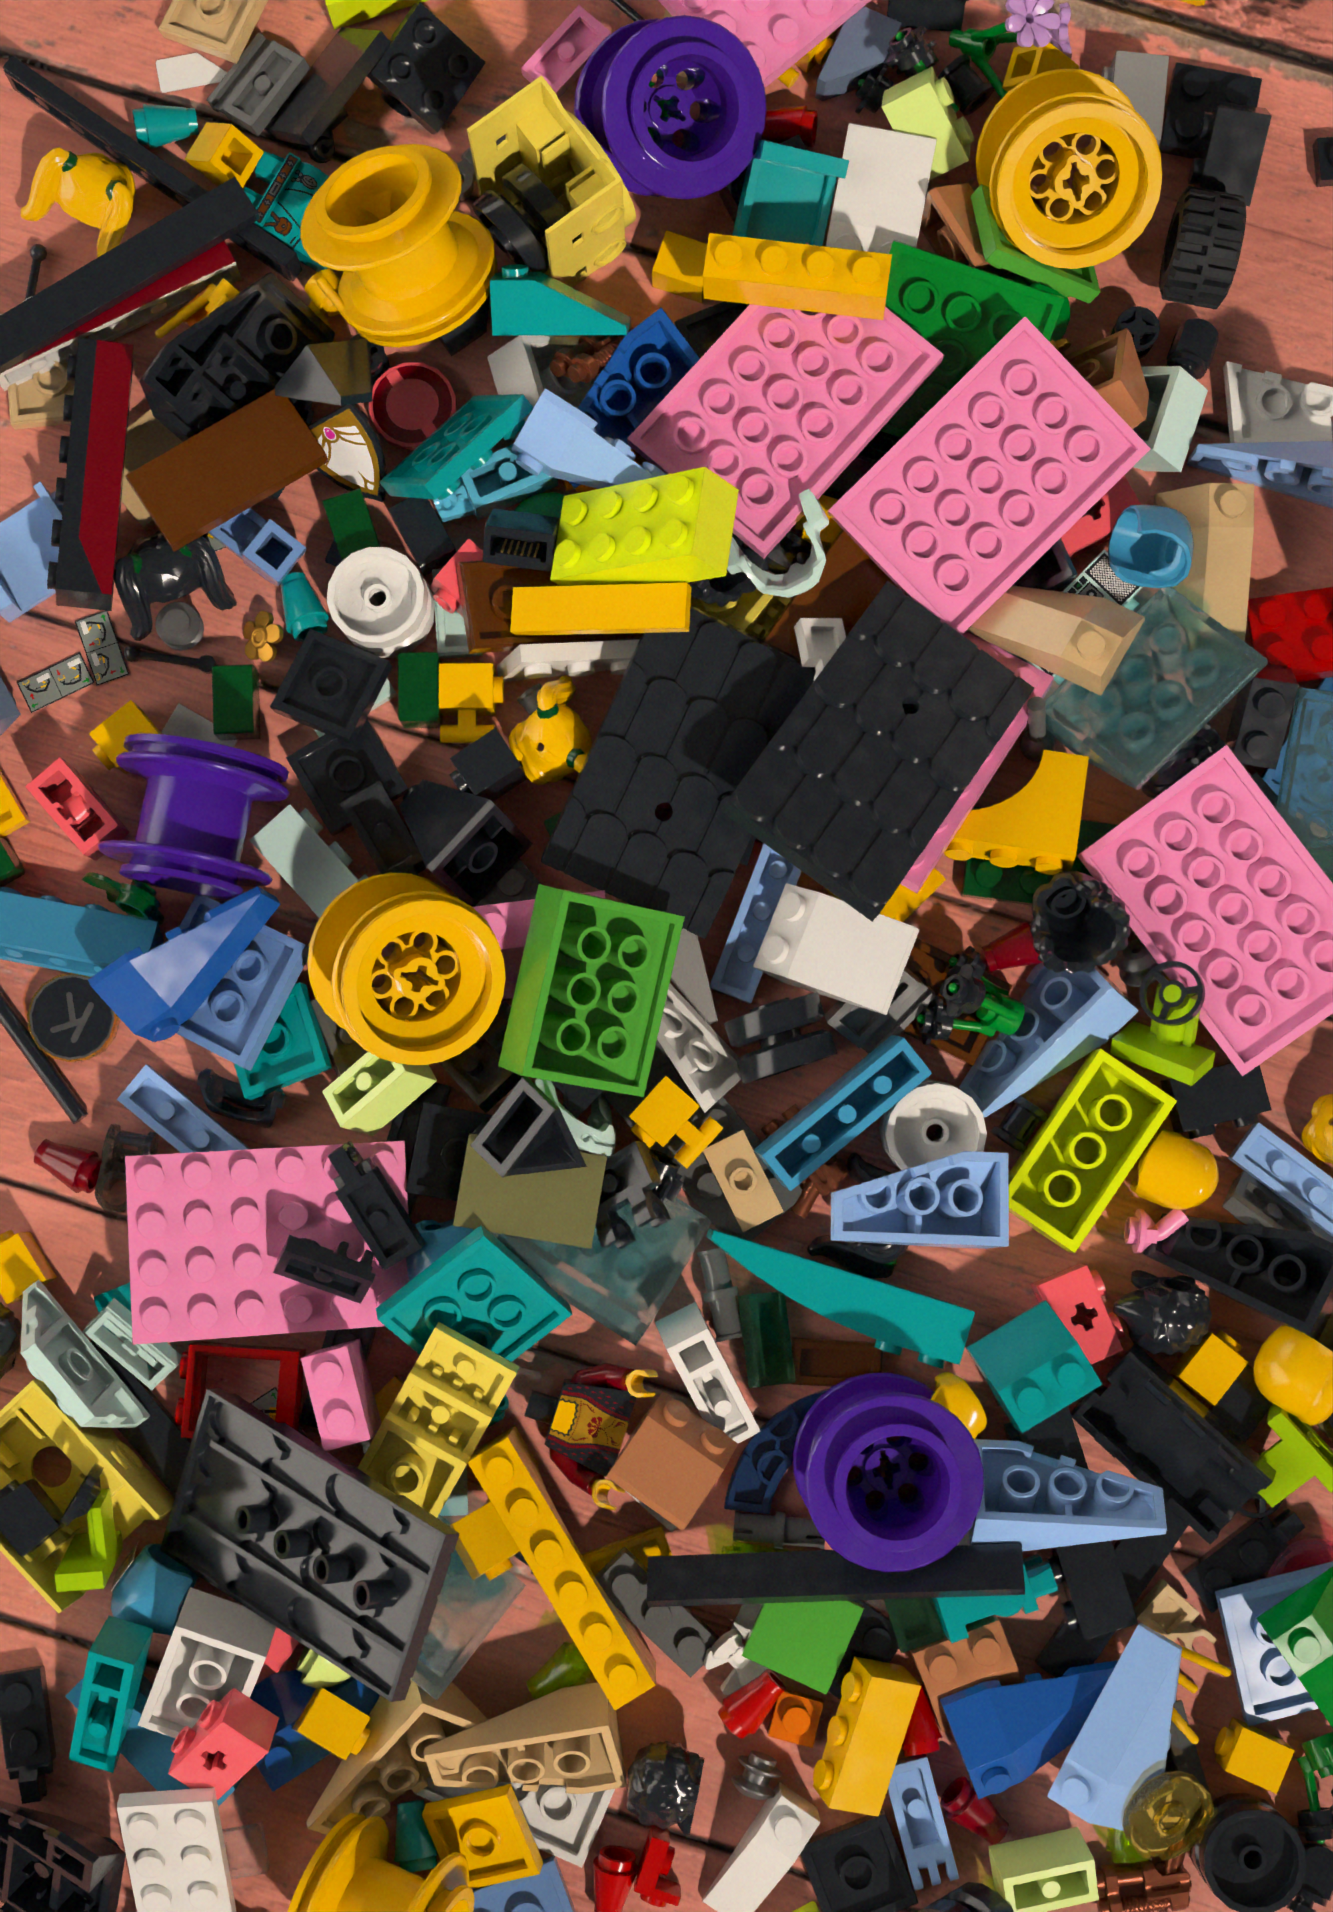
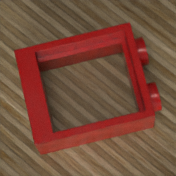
M200 1341L189 1344V1352L183 1351L179 1371L180 1379H186L185 1397H179L175 1414L176 1425H182L181 1437L193 1438L205 1396L208 1356L280 1361L275 1421L286 1423L299 1432L300 1423L298 1422L301 1415L304 1379L301 1358L306 1355V1349Z

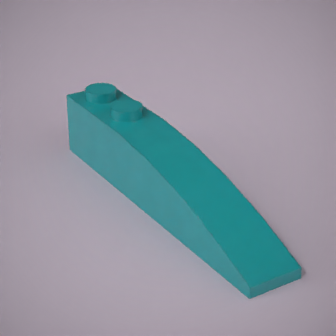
M708 1228L706 1237L745 1269L785 1296L825 1318L876 1339L875 1348L900 1356L903 1348L919 1352L917 1361L944 1369L946 1361L960 1365L975 1311Z

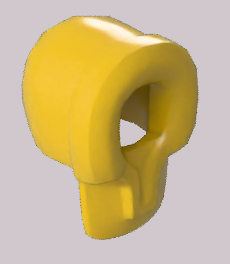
M1281 1325L1270 1334L1259 1350L1254 1361V1381L1261 1394L1273 1404L1295 1415L1301 1422L1310 1426L1320 1424L1333 1413V1349H1328L1315 1339L1292 1327Z

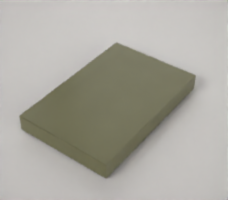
M469 1133L453 1226L476 1229L482 1225L489 1232L592 1248L607 1156L580 1152L587 1167L512 1175L502 1178L470 1146L479 1134Z

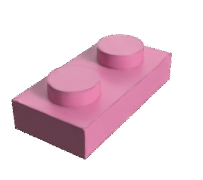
M578 5L521 67L522 76L531 83L542 75L559 99L580 76L592 52L612 32Z

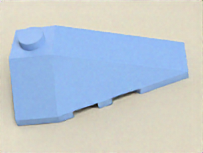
M974 1439L979 1449L984 1469V1491L980 1509L969 1530L970 1545L1022 1543L1023 1552L1166 1534L1167 1524L1163 1488L1109 1470L1100 1474L1076 1466L1075 1459L1061 1455L1060 1460L1033 1452L1034 1446L1020 1441Z
M1141 1622L1137 1625L1072 1745L1047 1795L1048 1798L1087 1823L1126 1831L1124 1825L1126 1812L1135 1794L1148 1782L1165 1775L1167 1752L1170 1749L1172 1711L1173 1704L1176 1702L1182 1647Z

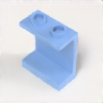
M41 482L33 486L40 497L0 523V615L9 623L56 593L55 589H47L49 561L58 562L59 547L51 546L53 519L62 520L63 505L55 504L56 491L51 493Z

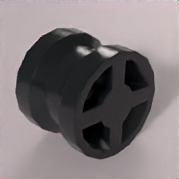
M1141 306L1130 307L1118 317L1110 335L1128 328L1133 337L1138 358L1141 359L1147 355L1158 338L1160 332L1159 320L1148 308Z

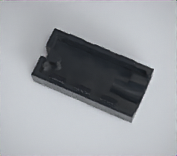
M1134 1343L1106 1375L1110 1383L1106 1387L1102 1384L1086 1394L1074 1407L1071 1416L1139 1481L1163 1488L1165 1505L1211 1545L1218 1538L1220 1530L1232 1519L1236 1512L1253 1495L1263 1488L1266 1489L1273 1482L1276 1470Z

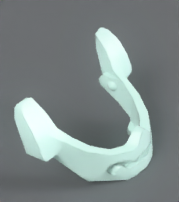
M809 489L799 494L807 522L803 523L806 535L809 536L812 542L810 557L803 565L799 563L791 565L786 574H771L752 563L732 537L727 567L731 574L743 572L761 593L786 598L804 593L819 582L826 563L820 532L829 525V519L818 499Z
M536 1078L535 1085L560 1108L578 1149L601 1155H614L616 1130L612 1125L609 1101L602 1093L591 1103V1115L587 1119L588 1126L576 1119L558 1101L555 1087L551 1081Z

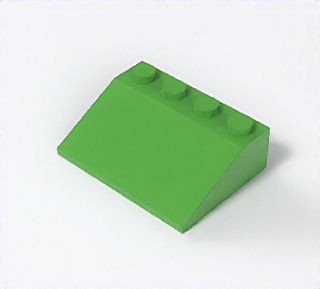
M539 884L498 1066L525 1077L644 1097L685 917Z

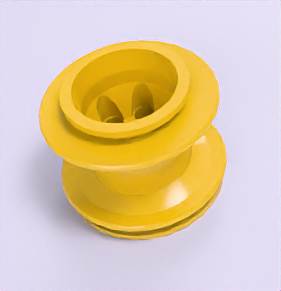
M1062 68L1042 72L1024 80L1008 91L995 105L984 123L978 140L976 153L977 180L979 186L982 184L989 187L991 208L997 225L1006 239L1017 250L1042 264L1056 268L1078 269L1095 266L1112 259L1127 249L1142 234L1158 204L1162 185V164L1156 137L1147 122L1136 112L1129 98L1114 83L1099 74L1082 69ZM1082 135H1090L1091 140L1087 147L1082 149L1076 147V142ZM1051 142L1059 143V148L1055 154L1050 156L1043 155V150ZM1071 163H1074L1078 171L1074 173L1073 187L1070 188L1066 179L1070 178ZM1037 174L1046 175V180L1041 186L1030 183Z
M401 144L376 148L350 159L334 171L314 194L305 209L301 221L300 238L303 248L310 258L323 267L344 271L337 290V294L345 304V308L341 309L340 313L348 324L357 330L360 336L380 346L398 348L415 346L432 341L451 332L468 320L486 301L490 294V279L495 273H498L494 242L490 231L481 221L473 216L454 211L462 190L461 174L456 162L449 154L438 148L424 144Z
M391 872L374 875L354 883L341 892L325 908L315 925L309 943L307 959L309 982L316 1000L326 1015L341 1028L345 1029L350 1037L364 1050L391 1062L406 1065H428L443 1062L461 1054L475 1044L488 1030L498 1013L504 995L506 979L504 958L496 936L487 921L472 906L451 896L444 888L429 879L417 875ZM423 932L425 943L420 947H414L415 937ZM389 942H394L395 948L393 953L382 957V949ZM418 968L424 972L423 975H409L407 979L401 975V972H416ZM379 974H385L384 984L379 988L372 987L373 979Z
M356 1812L342 1818L323 1839L299 1881L287 1912H473L475 1901L473 1889L468 1887L469 1866L465 1855L460 1852L449 1854L435 1866L426 1879L387 1862L389 1831L385 1820L379 1816L367 1818Z

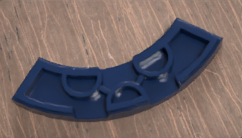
M828 1389L804 1396L787 1405L761 1426L760 1432L750 1439L734 1467L727 1487L724 1509L770 1514L776 1488L793 1462L796 1436L803 1419L815 1401Z

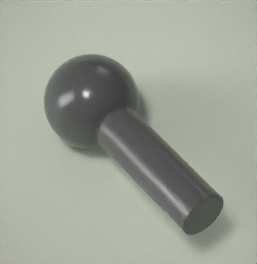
M1032 697L1027 702L1028 730L1023 733L1020 739V749L1028 760L1040 762L1044 750H1055L1056 741L1052 732L1046 728L1045 700L1041 697Z

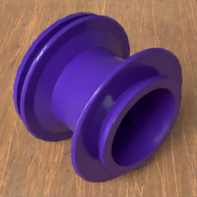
M688 15L638 20L614 31L592 52L578 80L575 91L574 114L603 148L628 191L645 196L692 199L704 197L723 189L734 181L749 165L765 127V87L759 68L750 51L736 35L722 25L703 17ZM681 71H684L688 78L684 89H680L676 83V77ZM656 73L657 81L653 87L648 86L653 75ZM654 100H665L663 108L670 117H660L662 109ZM695 101L700 106V115L697 120L692 119L689 111L691 104ZM648 129L652 131L653 139L649 134ZM677 130H680L684 137V142L680 148L672 141L673 134Z
M138 733L126 736L124 748L128 752L117 755L116 763L124 770L148 780L135 841L105 840L98 844V850L104 855L128 863L120 865L119 874L128 879L137 880L163 889L222 899H233L244 893V889L239 886L260 887L271 884L273 879L268 873L240 862L252 801L273 802L288 798L290 792L281 784L288 779L289 771L287 768L266 757L204 740L151 733Z
M865 1373L847 1378L832 1386L815 1401L806 1413L798 1430L793 1451V1472L797 1488L819 1534L833 1550L848 1561L867 1569L883 1572L909 1571L924 1567L944 1557L960 1543L972 1527L980 1509L984 1491V1469L979 1449L969 1430L956 1415L941 1404L930 1400L935 1393L932 1389L907 1376L893 1373ZM891 1436H901L897 1441H888L886 1439ZM882 1450L889 1459L885 1465L886 1470H884L886 1477H882L877 1470V1467L880 1466L879 1458H881L880 1451ZM919 1452L925 1454L921 1464L917 1466L908 1464V1459L912 1453ZM853 1466L859 1467V1475L853 1480H847L850 1469ZM905 1483L914 1485V1491L908 1497L898 1496V1490L901 1485ZM875 1490L882 1493L878 1503L874 1505L866 1504L865 1498L869 1492Z

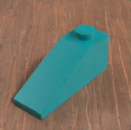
M514 264L502 266V272L495 273L490 279L492 336L627 335L631 327L630 316L542 272H529L527 265Z
M108 1616L88 1652L69 1760L108 1772H114L147 1665L153 1628Z

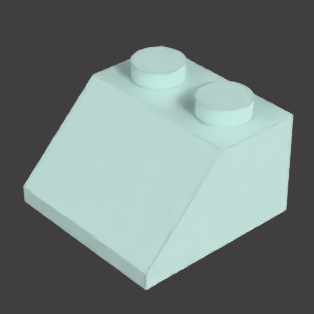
M1141 366L1149 391L1146 420L1133 430L1151 450L1133 467L1143 471L1181 472L1208 390L1181 366Z

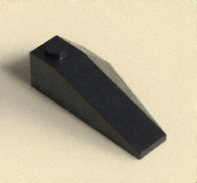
M1162 1213L1160 1219H1162L1167 1214ZM1187 1216L1189 1221L1166 1239L1157 1241V1244L1152 1243L1143 1251L1145 1256L1195 1279L1198 1283L1281 1325L1292 1327L1316 1341H1319L1333 1312V1243L1308 1231L1293 1229L1290 1231L1266 1228L1261 1225H1242Z

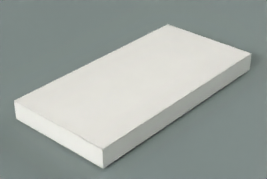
M430 1776L427 1778L429 1786L418 1792L417 1795L435 1802L486 1789L434 1786ZM498 1782L494 1786L512 1785L538 1849L581 1868L615 1789L586 1794L565 1793V1786L539 1784L538 1792L522 1791V1783Z

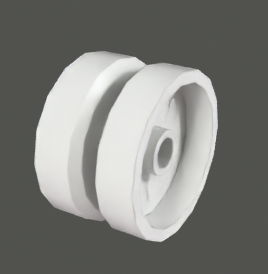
M368 547L351 553L336 567L328 583L327 605L332 620L355 647L381 658L398 657L399 653L412 652L426 639L434 623L435 603L429 585L406 555L391 548Z
M930 1079L921 1082L881 1116L879 1126L883 1149L893 1164L900 1170L912 1168L963 1151L984 1152L987 1137L983 1113L973 1098L949 1083ZM932 1124H938L941 1127L935 1131L937 1138L931 1141L926 1136L927 1128Z

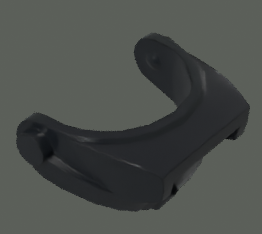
M204 1069L199 1073L197 1085H200L205 1104L211 1112L256 1126L270 1128L277 1108L283 1109L287 1095L283 1094V1090L279 1088L275 1092L253 1100L245 1099L239 1083L219 1076L212 1069ZM225 1099L241 1107L263 1111L254 1112L242 1110L228 1104L227 1102H225Z

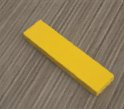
M688 583L513 587L510 632L516 636L689 632L692 587Z

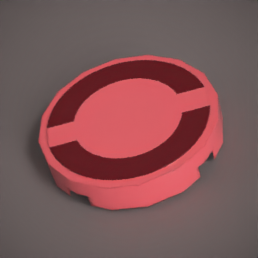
M404 362L389 368L376 380L372 389V402H369V414L377 433L389 445L398 449L399 447L410 449V451H414L457 411V399L450 381L438 369L422 362Z

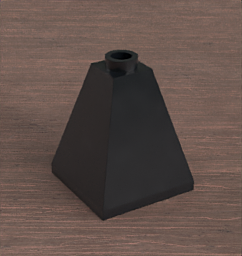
M423 779L419 784L411 786L404 794L403 801L399 805L426 867L456 896L472 907L476 906L533 844L490 799L467 792L461 793L460 790Z

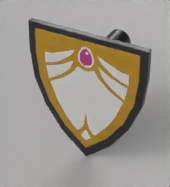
M355 404L344 405L308 425V428L327 454L329 461L318 467L317 470L332 482L348 491L360 488L365 498L383 502L386 490L379 482L387 475L386 461L378 437L368 423L366 414L360 411Z

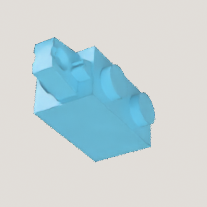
M512 444L493 452L492 457L481 467L475 470L469 468L458 479L461 484L455 492L443 500L437 498L433 502L442 522L474 514L477 520L489 516L494 508L503 510L538 493H543L557 487L558 478L550 477L542 471L536 476L523 469L515 461L518 456L511 452Z

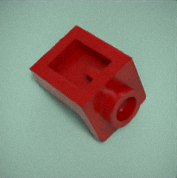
M651 1825L638 1863L639 1870L634 1880V1892L640 1893V1898L653 1906L666 1907L667 1903L678 1906L681 1899L680 1884L659 1876L660 1874L668 1875L674 1858L675 1848L669 1846L670 1837L668 1829L663 1830L655 1825Z

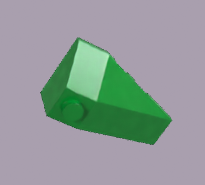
M1332 1566L1256 1619L1333 1728Z

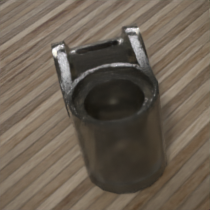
M113 1123L110 1125L104 1140L102 1163L95 1187L97 1203L103 1209L115 1213H127V1200L120 1205H116L112 1201V1186L120 1180L126 1182L125 1156L157 1154L158 1133L150 1131L147 1135L122 1130L118 1124ZM123 1145L138 1147V1151L123 1149Z

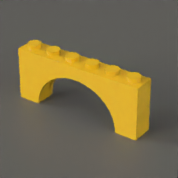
M1044 750L1036 773L1018 793L996 805L970 811L944 851L945 856L960 861L971 858L990 860L991 864L1003 868H1011L1016 865L1035 867L1038 872L1047 875H1056L1062 871H1070L1077 851L1089 756Z
M514 1425L477 1448L467 1463L613 1709L616 1711L656 1686L655 1659L634 1624H630L617 1610L581 1555L548 1494L540 1475L537 1461L516 1426Z

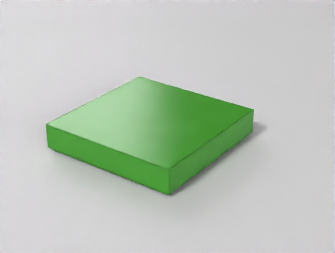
M854 1601L763 1603L741 1651V1656L827 1695L864 1607Z

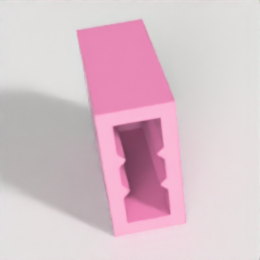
M357 1339L316 1350L302 1357L301 1362L323 1449L329 1451L371 1439L381 1426V1420L361 1340Z

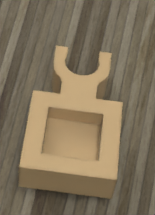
M1163 1578L1134 1608L1136 1618L1141 1623L1153 1630H1157L1173 1642L1179 1637L1180 1645L1195 1652L1197 1651L1192 1648V1642L1196 1637L1204 1636L1212 1644L1217 1640L1203 1625L1192 1623L1200 1613Z

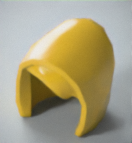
M1158 1129L1152 1138L1154 1142L1146 1149L1139 1161L1138 1181L1131 1182L1130 1190L1139 1197L1157 1205L1177 1210L1188 1209L1202 1204L1212 1196L1219 1181L1218 1166L1213 1154L1206 1146L1197 1141L1185 1138L1173 1131Z

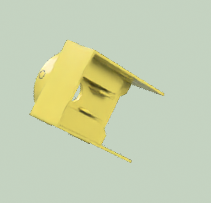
M542 75L467 129L480 196L488 189H492L510 201L502 188L501 178L518 162H521L548 187L568 212L566 216L545 230L546 243L544 242L547 247L550 268L544 274L570 287H574L594 271L606 266L621 254L626 247L625 228L636 220V212L629 192L603 148L581 121L563 108L556 93ZM505 135L506 139L497 145L496 141ZM581 234V238L573 243L572 240Z
M38 1379L32 1380L0 1411V1490L15 1479L21 1485L23 1482L35 1478L64 1514L93 1465L97 1463L104 1467L99 1476L101 1489L110 1488L115 1531H121L122 1542L144 1520H162L171 1511L174 1503L172 1495L143 1466V1463L134 1451L116 1437L112 1428L80 1427L73 1417L67 1416L60 1409L56 1396L43 1381ZM51 1446L60 1448L71 1460L72 1465L71 1474L67 1481L56 1487L43 1485L37 1480L33 1472V1462L38 1452ZM86 1514L73 1519L69 1526L64 1525L36 1550L24 1557L19 1555L0 1531V1551L58 1614L88 1591L57 1592L54 1575L74 1535L89 1533Z

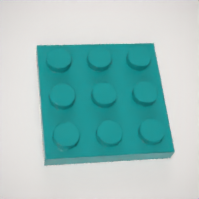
M523 394L474 395L379 483L390 496L433 500L438 498L443 500L457 490L461 484L458 479L469 468L475 470L492 457L493 451L491 448L502 438L504 440L510 439L521 431L525 424L523 419L533 410V406Z
M482 1225L477 1227L376 1308L377 1319L419 1355L434 1328L440 1322L510 1362L514 1361L572 1315L570 1304Z

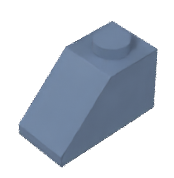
M865 6L843 24L818 77L815 98L825 101L859 88L858 81L864 79L869 72L876 76L883 65L888 66L885 60L889 56L887 52L889 42L900 32L902 23ZM896 64L891 65L889 67L894 69Z

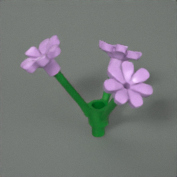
M1007 0L1005 6L1012 15L1005 22L984 30L968 28L966 31L954 29L949 36L950 47L961 49L962 54L971 56V61L983 72L1002 99L1008 92L1002 88V81L988 63L994 55L997 45L1017 42L1021 47H1031L1033 44L1036 47H1044L1050 42L1071 59L1072 51L1068 36L1071 8L1068 2L1059 4L1060 12L1056 14L1048 13V10L1054 4V0Z

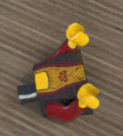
M603 1363L578 1370L571 1379H564L558 1398L534 1390L531 1392L524 1416L550 1424L544 1444L549 1447L550 1459L572 1484L591 1495L594 1503L599 1507L611 1510L617 1508L615 1505H611L607 1499L611 1488L625 1493L623 1488L613 1481L605 1479L604 1476H607L619 1456L636 1398L655 1396V1392H647L643 1387L644 1377H658V1373L653 1369L634 1370L611 1363Z

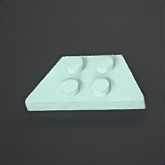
M38 1279L25 1289L22 1302L20 1354L26 1360L31 1374L36 1379L43 1381L56 1396L60 1409L67 1416L73 1417L80 1427L136 1428L148 1419L150 1414L42 1282Z

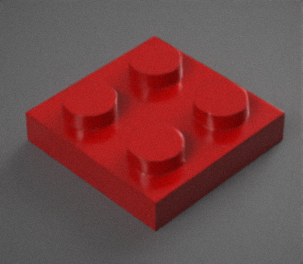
M1333 587L1248 599L1247 621L1255 662L1291 667L1297 682L1333 677Z

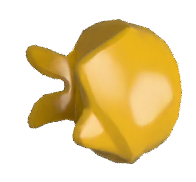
M950 1372L937 1375L934 1378L936 1385L935 1393L930 1400L941 1404L956 1415L969 1430L973 1439H976L977 1435L987 1425L986 1414L979 1399L964 1379Z

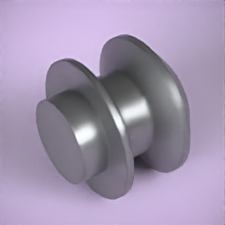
M170 603L164 606L156 617L155 627L157 634L172 649L181 651L191 649L203 637V620L195 609L186 603Z
M1140 939L1129 941L1128 946L1118 951L1115 958L1121 980L1133 987H1140L1146 974L1158 965ZM1154 977V978L1151 980L1150 984H1152V983H1154L1155 981H1157V979Z
M751 1751L749 1756H739L738 1760L745 1769L743 1775H734L731 1778L737 1790L743 1795L756 1800L773 1798L775 1792L768 1786L770 1779L782 1776V1772L775 1767L777 1761L773 1757L758 1751Z

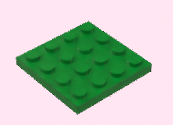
M894 240L889 254H892L885 307L938 349L944 356L942 363L880 431L902 438L1024 317L1050 341L1065 298Z

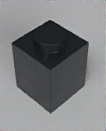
M35 1478L25 1481L21 1485L15 1479L0 1490V1531L21 1557L32 1553L65 1525L60 1522L63 1513Z

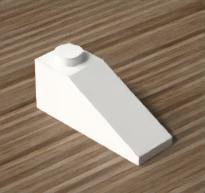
M696 1302L656 1321L655 1324L665 1348L701 1417L714 1427L721 1429L737 1443L760 1432Z
M778 1782L773 1790L775 1796L766 1800L702 1898V1901L717 1912H754L795 1863L821 1823L816 1806L781 1782Z

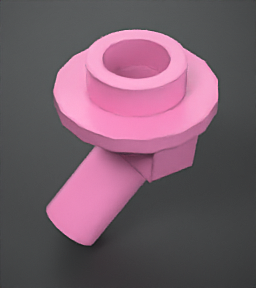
M1137 1209L1134 1217L1128 1216L1124 1229L1125 1243L1132 1245L1133 1253L1140 1254L1152 1243L1157 1244V1241H1162L1188 1222L1189 1219L1182 1210L1173 1209L1158 1222L1154 1223L1144 1209Z

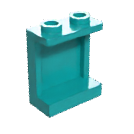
M759 140L756 152L746 169L732 236L806 244L807 242L810 245L822 246L837 177L846 178L849 160Z

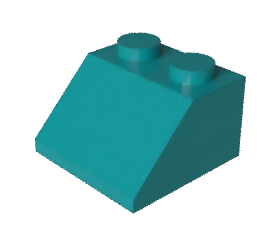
M1043 1300L966 1347L1013 1427L1021 1433H1024L1102 1385L1079 1344L1046 1300Z

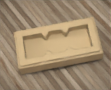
M744 1130L705 1148L703 1153L742 1232L784 1212Z

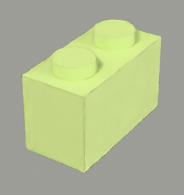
M932 66L885 90L881 106L893 131L937 138L929 180L968 162L970 143L974 142L973 133L965 117L958 119L951 106L955 100L947 80L944 77L938 79Z
M367 1052L325 1088L322 1093L340 1127L374 1136L437 1082V1079L429 1065L399 1064L381 1059Z
M1078 1827L988 1846L993 1886L995 1891L1012 1907L1014 1912H1047L1099 1900L1095 1861Z

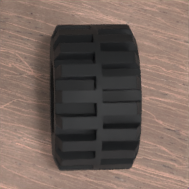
M1188 186L1175 207L1162 257L1159 288L1163 300L1210 309H1217L1231 287L1244 238L1246 205L1242 195Z

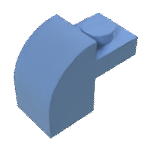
M251 508L208 532L242 559L245 565L276 586H279L306 552V547L274 521L271 519L266 521Z

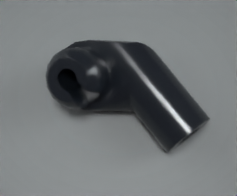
M344 107L316 143L312 146L306 145V151L313 161L320 164L326 163L334 156L333 130L348 117Z

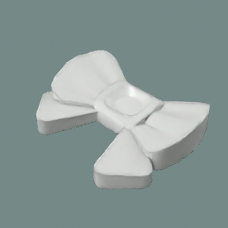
M732 1629L719 1637L712 1648L707 1649L703 1662L707 1670L727 1662L734 1667L720 1687L725 1695L735 1692L760 1676L766 1669H769L741 1656L744 1644H742V1636L737 1629Z

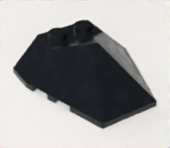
M270 272L166 343L139 382L153 416L184 442L274 390L276 384L306 345L333 342L335 332ZM289 398L306 425H310L314 415V411L311 410L313 401ZM284 488L272 494L269 498L278 499Z
M0 1801V1901L4 1904L0 1908V1912H116L126 1853L120 1849L114 1840L108 1837H101L85 1826L60 1816Z

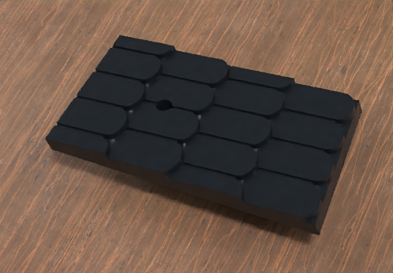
M889 581L885 583L720 810L728 818L872 922L892 897L919 855L926 848L963 791L970 784L1035 689L1019 676L1016 677L1014 672L982 649L979 650L977 645L948 624H943L940 621L941 619L911 597L903 595L904 592Z
M692 605L690 607L689 632L642 633L542 854L541 863L562 871L564 874L602 891L605 890V893L631 905L684 916L682 929L684 928L706 939L734 879L735 871L752 837V834L728 818L720 810L814 682L815 667H802L801 659ZM667 802L671 805L666 810L656 808L661 803Z
M211 1388L206 1390L160 1551L390 1702H396L406 1699L411 1684L410 1678L413 1677L425 1641L423 1638L427 1635L438 1601L437 1596L440 1595L452 1559L451 1553H454L460 1533L406 1496L396 1495L354 1465L344 1464L286 1423L276 1422L235 1393L229 1394L222 1388Z

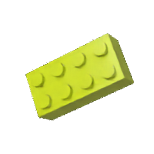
M701 467L564 496L550 580L560 586L689 583L724 577L727 574L739 489L708 468Z
M1097 1049L1090 1052L1048 1114L1047 1120L1042 1123L1025 1152L1021 1154L1009 1172V1212L1065 1251L1075 1253L1177 1100L1104 1050Z

